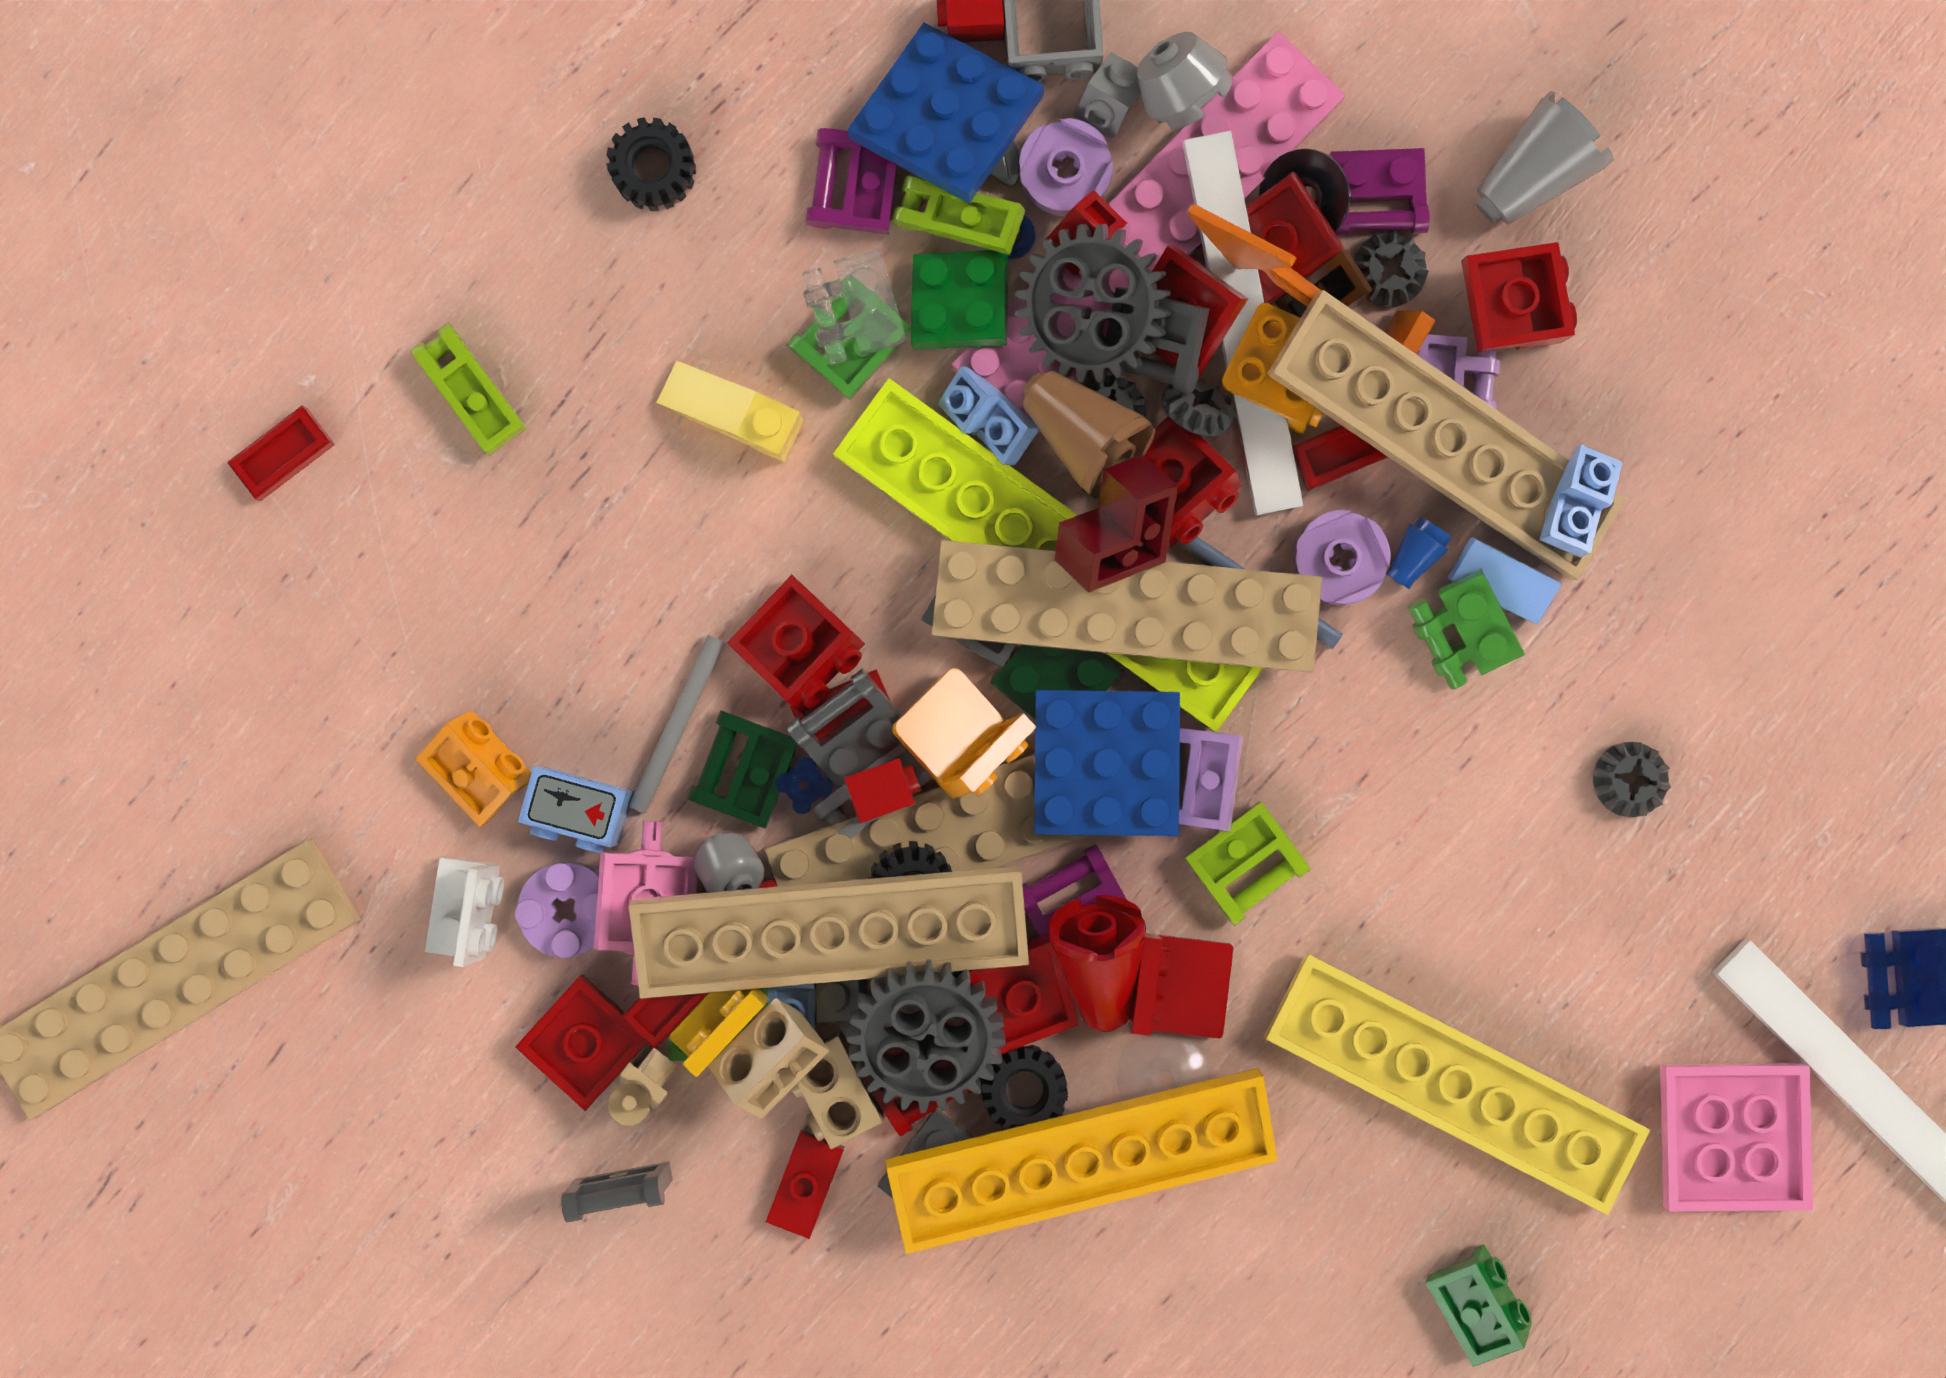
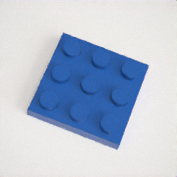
M923 22L849 126V139L959 199L970 203L1044 96V85Z
M1036 690L1034 834L1179 836L1180 692Z

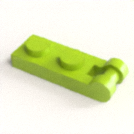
M906 176L901 191L904 193L900 207H894L890 222L905 230H918L1010 255L1026 210L1019 203L981 193H976L972 201L967 203L922 178ZM929 200L925 212H919L921 202Z
M448 322L437 330L439 335L426 345L421 342L410 351L483 451L490 456L526 430L527 426L466 346L458 332ZM451 351L456 359L442 368L438 360Z

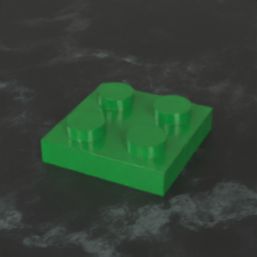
M993 250L913 255L910 343L914 350L1007 345L1008 254Z

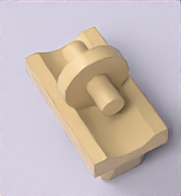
M653 1048L638 1069L629 1062L620 1074L618 1083L621 1085L611 1093L608 1099V1111L615 1123L628 1127L640 1124L647 1117L650 1107L656 1111L665 1100L668 1092L662 1087L674 1073L677 1065L655 1048Z

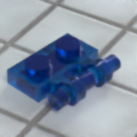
M1936 927L1892 930L1893 949L1887 950L1884 932L1864 933L1865 951L1860 952L1861 967L1867 968L1868 994L1863 996L1864 1009L1870 1010L1871 1028L1891 1029L1890 1010L1898 1009L1899 1025L1905 1027L1946 1025V929ZM1894 966L1896 992H1889L1887 967Z

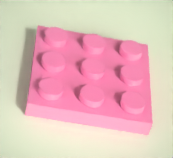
M1804 1063L1660 1064L1664 1209L1669 1212L1813 1210L1809 1065Z

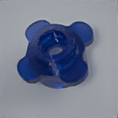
M810 757L800 758L797 761L796 767L792 768L787 774H780L776 779L777 790L787 794L792 801L793 810L800 814L808 813L816 800L820 797H828L833 790L831 780L821 776L816 769V763ZM802 781H807L809 784L806 790L800 788Z

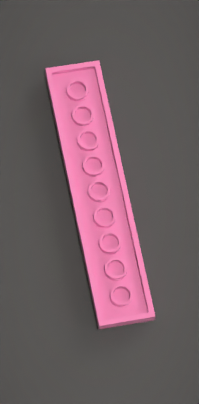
M1278 31L1232 77V85L1227 95L1223 98L1217 93L1201 109L1205 116L1183 127L1109 203L1127 222L1123 228L1126 230L1124 244L1128 245L1135 239L1143 240L1138 255L1141 257L1152 253L1157 255L1155 261L1149 266L1151 272L1167 245H1175L1190 257L1202 245L1199 227L1186 213L1191 203L1194 204L1182 144L1184 140L1231 131L1244 200H1246L1265 179L1263 175L1270 164L1279 156L1295 150L1332 113L1346 95ZM1065 267L1063 280L1069 288L1075 290L1081 283L1082 273L1073 275ZM1120 269L1114 270L1109 278V286L1114 293L1116 287H1129V279L1126 273ZM1060 294L1052 295L1054 303L1085 305L1091 307L1092 312L1101 309H1112L1113 304L1096 301L1093 296L1078 299ZM1017 297L1008 306L1007 345L968 347L952 363V368L956 372H958L961 366L970 368L996 387L1030 418L1023 408L1025 398L1023 395L1024 387L1038 373L1045 374L1049 371L1059 373L1061 362L1057 361L1051 366L1044 367L1042 364L1047 352L1043 349L1030 353L1029 349L1037 339L1034 334L1021 336L1019 333L1030 323L1028 318L1015 316L1016 311L1027 307V301ZM1065 311L1061 312L1057 319V328L1063 336L1071 337L1076 328L1073 316ZM1109 318L1104 322V325H1103V335H1104L1105 338H1106V333H1107ZM1076 368L1065 377L1071 379L1076 374Z

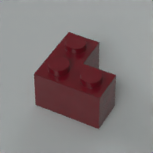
M1143 455L1104 468L1098 508L1059 522L1055 561L1088 593L1165 563L1178 485Z

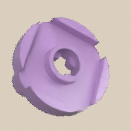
M1072 118L1060 119V122L1051 123L1047 126L1044 124L1036 128L1026 139L1019 158L1020 186L1023 192L1027 194L1029 200L1038 208L1057 216H1066L1078 202L1093 190L1103 198L1110 185L1113 172L1111 154L1103 135L1092 125ZM1068 156L1075 160L1073 168L1078 173L1074 177L1068 175L1064 179L1057 176L1058 169L1052 165L1055 160L1063 162Z
M1347 510L1330 511L1311 521L1295 541L1293 557L1295 573L1322 576L1321 603L1341 606L1354 604L1371 596L1382 584L1390 563V547L1382 529L1368 517L1364 518ZM1336 545H1339L1343 551L1350 549L1353 552L1354 558L1348 561L1349 570L1342 571L1340 566H1332L1329 558L1334 555L1332 548Z
M561 862L538 870L527 880L519 895L518 905L515 909V918L521 927L523 935L533 947L544 954L560 958H570L593 949L599 873L584 864ZM569 898L574 899L576 904L573 907V911L577 914V917L574 921L569 918L560 921L555 916L558 911L554 906L557 899L563 902Z

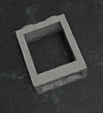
M1003 0L1007 66L1037 82L1045 80L1047 75L1065 74V77L1068 79H1085L1091 77L1093 72H1097L1100 68L1104 55L1099 0H1084L1087 50L1019 55L1015 0Z

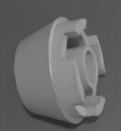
M1192 32L1178 33L1159 42L1142 59L1137 68V78L1146 114L1151 118H1156L1159 124L1167 122L1171 129L1188 126L1204 117L1205 115L1200 108L1209 102L1217 92L1219 96L1224 98L1231 88L1232 75L1226 68L1227 58Z

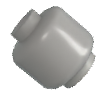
M718 833L707 838L702 843L694 860V869L707 893L758 889L764 878V866L749 840L737 833Z

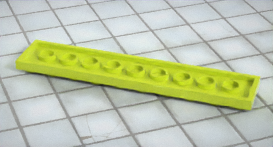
M890 378L887 379L833 453L834 457L950 541L1056 551L1059 522L1077 516L1076 513L1010 465H1003L992 452L966 433H963L959 428ZM1105 653L1157 692H1180V709L1215 733L1263 669Z

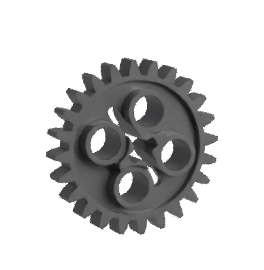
M1081 224L1077 227L1076 239L1068 229H1062L1059 231L1060 246L1053 240L1046 239L1042 244L1047 256L1044 257L1037 253L1030 254L1028 258L1036 267L1035 272L1023 271L1019 274L1024 281L1029 283L1028 289L1015 292L1014 296L1027 301V307L1016 311L1015 316L1028 318L1030 324L1019 333L1021 336L1034 334L1037 340L1031 345L1029 351L1034 353L1044 349L1047 352L1042 364L1044 367L1051 366L1059 361L1061 362L1059 374L1063 376H1068L1076 368L1077 380L1081 383L1087 381L1091 370H1093L1095 379L1100 383L1107 380L1108 367L1115 377L1119 378L1125 375L1124 361L1135 369L1142 365L1138 351L1149 355L1156 351L1148 338L1150 336L1161 337L1166 333L1162 327L1156 324V320L1171 315V311L1159 307V300L1170 296L1171 291L1157 289L1156 283L1167 275L1166 272H1151L1149 269L1157 255L1155 253L1143 257L1138 255L1143 240L1135 239L1128 245H1125V229H1118L1109 239L1107 224H1098L1092 237L1088 225ZM1070 262L1077 265L1082 273L1081 283L1075 290L1069 288L1063 280L1064 268ZM1116 269L1126 273L1129 279L1128 290L1123 296L1116 295L1109 286L1110 275ZM1060 294L1078 299L1093 296L1094 300L1099 302L1130 304L1134 310L1132 313H1124L1113 309H1101L1092 312L1091 307L1085 305L1054 303L1052 295ZM1063 311L1068 312L1075 320L1076 328L1071 337L1063 336L1057 328L1058 316ZM1108 318L1117 320L1122 327L1123 335L1118 344L1110 343L1103 335V325Z
M931 959L926 960L923 972H916L911 961L906 962V975L899 976L891 967L888 968V983L886 985L873 978L871 980L872 995L859 993L858 1006L860 1009H851L850 1024L853 1026L847 1029V1042L852 1043L849 1046V1060L858 1061L856 1063L857 1078L869 1075L867 1090L872 1092L880 1087H884V1103H888L896 1095L900 1096L901 1110H906L912 1100L919 1101L921 1113H926L929 1101L935 1100L941 1111H946V1098L951 1096L959 1104H965L964 1090L966 1088L976 1094H980L981 1085L978 1077L993 1080L994 1073L991 1064L1002 1063L1001 1049L998 1047L1005 1046L1004 1031L999 1030L1004 1027L1002 1013L995 1012L998 1009L995 996L984 998L986 994L985 983L980 981L970 987V971L967 969L960 973L957 978L953 977L950 962L943 966L940 973L934 972ZM907 1004H915L921 1008L913 1014H906L899 1010V1008ZM953 1017H962L968 1020L960 1026H951L946 1023L947 1020ZM887 1024L893 1025V1026H890V1027L885 1028V1025H887ZM893 1047H900L906 1050L904 1054L899 1056H891L885 1051ZM941 1059L953 1063L945 1068H937L932 1065L935 1061Z

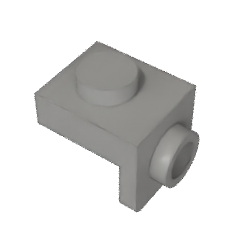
M1111 52L1087 84L1075 112V117L1092 125L1107 137L1115 138L1126 115L1141 95L1137 78L1138 67Z

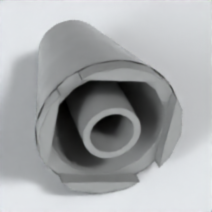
M1550 91L1544 98H1541L1477 189L1481 199L1476 205L1493 224H1496L1501 219L1509 225L1604 170L1614 160L1612 152L1607 147L1600 153L1593 142L1601 135L1594 126L1565 98L1562 97L1555 104V92Z

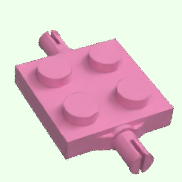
M642 821L641 849L628 853L600 852L593 948L596 950L623 951L632 955V985H638L629 913L631 899L696 894L697 873L694 869L695 857L674 856L660 850L663 822Z

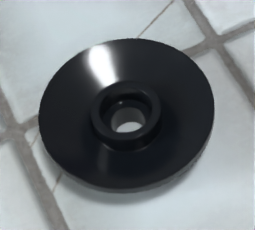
M1307 148L1289 151L1274 160L1263 175L1265 178L1260 184L1259 196L1289 174L1295 172L1305 187L1309 186L1315 190V203L1333 231L1336 232L1347 217L1351 199L1349 182L1341 166L1326 153Z

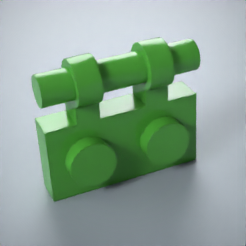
M1482 568L1438 589L1439 596L1445 605L1444 607L1432 612L1425 599L1418 600L1408 607L1415 620L1412 627L1420 640L1425 639L1434 657L1431 663L1439 676L1445 677L1450 689H1457L1467 683L1468 680L1461 669V666L1466 662L1473 660L1478 671L1483 675L1525 655ZM1454 623L1464 643L1450 648L1442 630Z

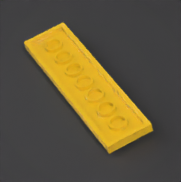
M1259 1068L885 1159V1165L905 1254H910L1276 1162L1278 1159L1264 1076Z

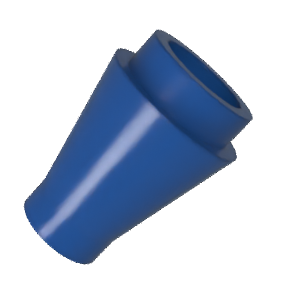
M1420 516L1414 525L1409 523L1392 565L1386 574L1407 589H1410L1413 583L1449 550L1446 548V545L1452 537Z

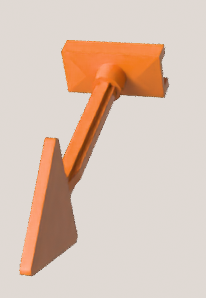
M1191 203L1186 213L1234 268L1260 269L1264 271L1277 286L1306 307H1308L1316 292L1321 291L1290 268L1297 259L1294 255ZM1396 310L1385 333L1417 354L1436 320L1422 310Z

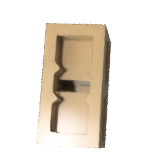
M775 998L768 1006L762 1008L757 1013L755 1019L721 1051L708 1067L736 1107L762 1119L830 1050L800 1011Z
M842 1031L822 1040L830 1050L822 1059L831 1063L834 1069V1076L828 1081L821 1082L812 1078L808 1072L791 1089L797 1099L804 1096L812 1112L806 1116L809 1126L818 1141L826 1139L830 1149L881 1124L884 1118V1113L872 1092L867 1090V1084L862 1077L857 1078L856 1076L857 1061L849 1060V1044ZM836 1102H847L855 1109L856 1118L847 1124L838 1123L832 1118L830 1107Z

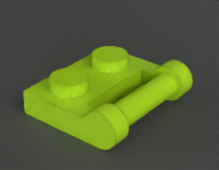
M1261 801L1234 819L1231 823V831L1219 830L1183 857L1234 926L1246 918L1244 915L1246 911L1296 875L1298 878H1301L1311 870ZM1278 850L1284 861L1232 898L1225 888Z

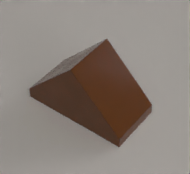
M1347 249L1340 252L1306 278L1317 288L1326 291L1350 309L1360 305L1372 291V288ZM1288 293L1275 301L1278 308L1300 318L1307 308Z

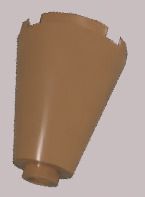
M1055 371L1034 375L1024 387L1023 395L1025 398L1023 408L1083 492L1088 493L1094 499L1100 498L1104 468L1140 455L1144 456L1152 443L1155 427L1151 425L1152 423L1147 417Z

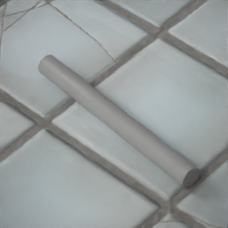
M710 635L707 636L628 805L630 808L646 814L725 642Z

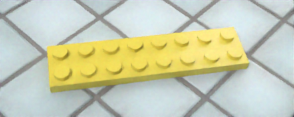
M1308 953L1305 954L1264 1035L1266 1040L1606 1215L1609 1214L1650 1132L1649 1128Z

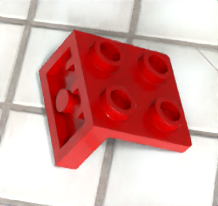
M1146 933L1131 1014L1128 1020V1028L1131 1033L1152 1036L1153 1030L1217 1039L1222 1038L1225 1026L1233 946L1230 943Z

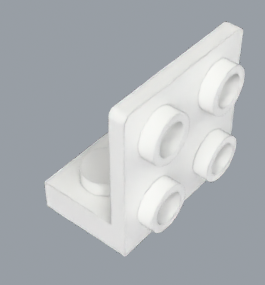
M448 857L439 858L425 952L454 956V966L466 967L486 959V953L493 951L497 936V925L491 924L493 907L500 904L504 891V878L498 876L500 865Z

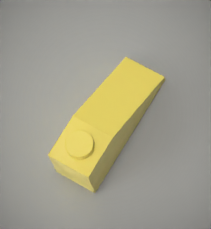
M677 360L656 402L660 406L785 463L804 423L800 412L754 390Z

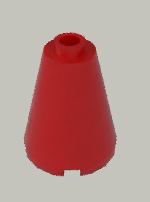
M1096 895V903L1081 905L1080 898L1072 900L1057 909L1049 920V940L1083 1021L1088 1027L1101 1032H1112L1125 1025L1130 1018L1145 940L1146 924L1142 918L1141 910L1136 904L1125 898Z

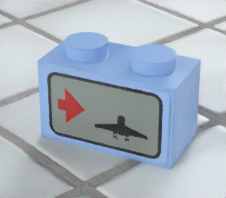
M533 766L518 822L530 825L529 834L555 841L558 840L559 834L577 838L576 847L600 853L604 851L605 846L614 847L619 845L629 810L628 805L634 791L544 766Z

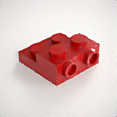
M1559 242L1467 255L1461 260L1477 353L1515 347L1516 350L1560 344L1575 336L1574 329L1577 325V312L1574 304L1569 302L1566 287L1569 267L1566 258L1561 256Z
M1169 416L1155 427V435L1144 457L1178 485L1168 544L1172 548L1179 541L1186 545L1196 539L1203 529L1201 522L1214 510L1218 513H1224L1229 510L1239 497L1237 490L1242 485L1237 471L1200 435L1185 430Z
M792 574L727 642L786 702L800 713L806 706L812 709L825 700L829 693V688L826 685L839 672L846 674L858 665L862 657V653L859 650L865 645L849 627Z

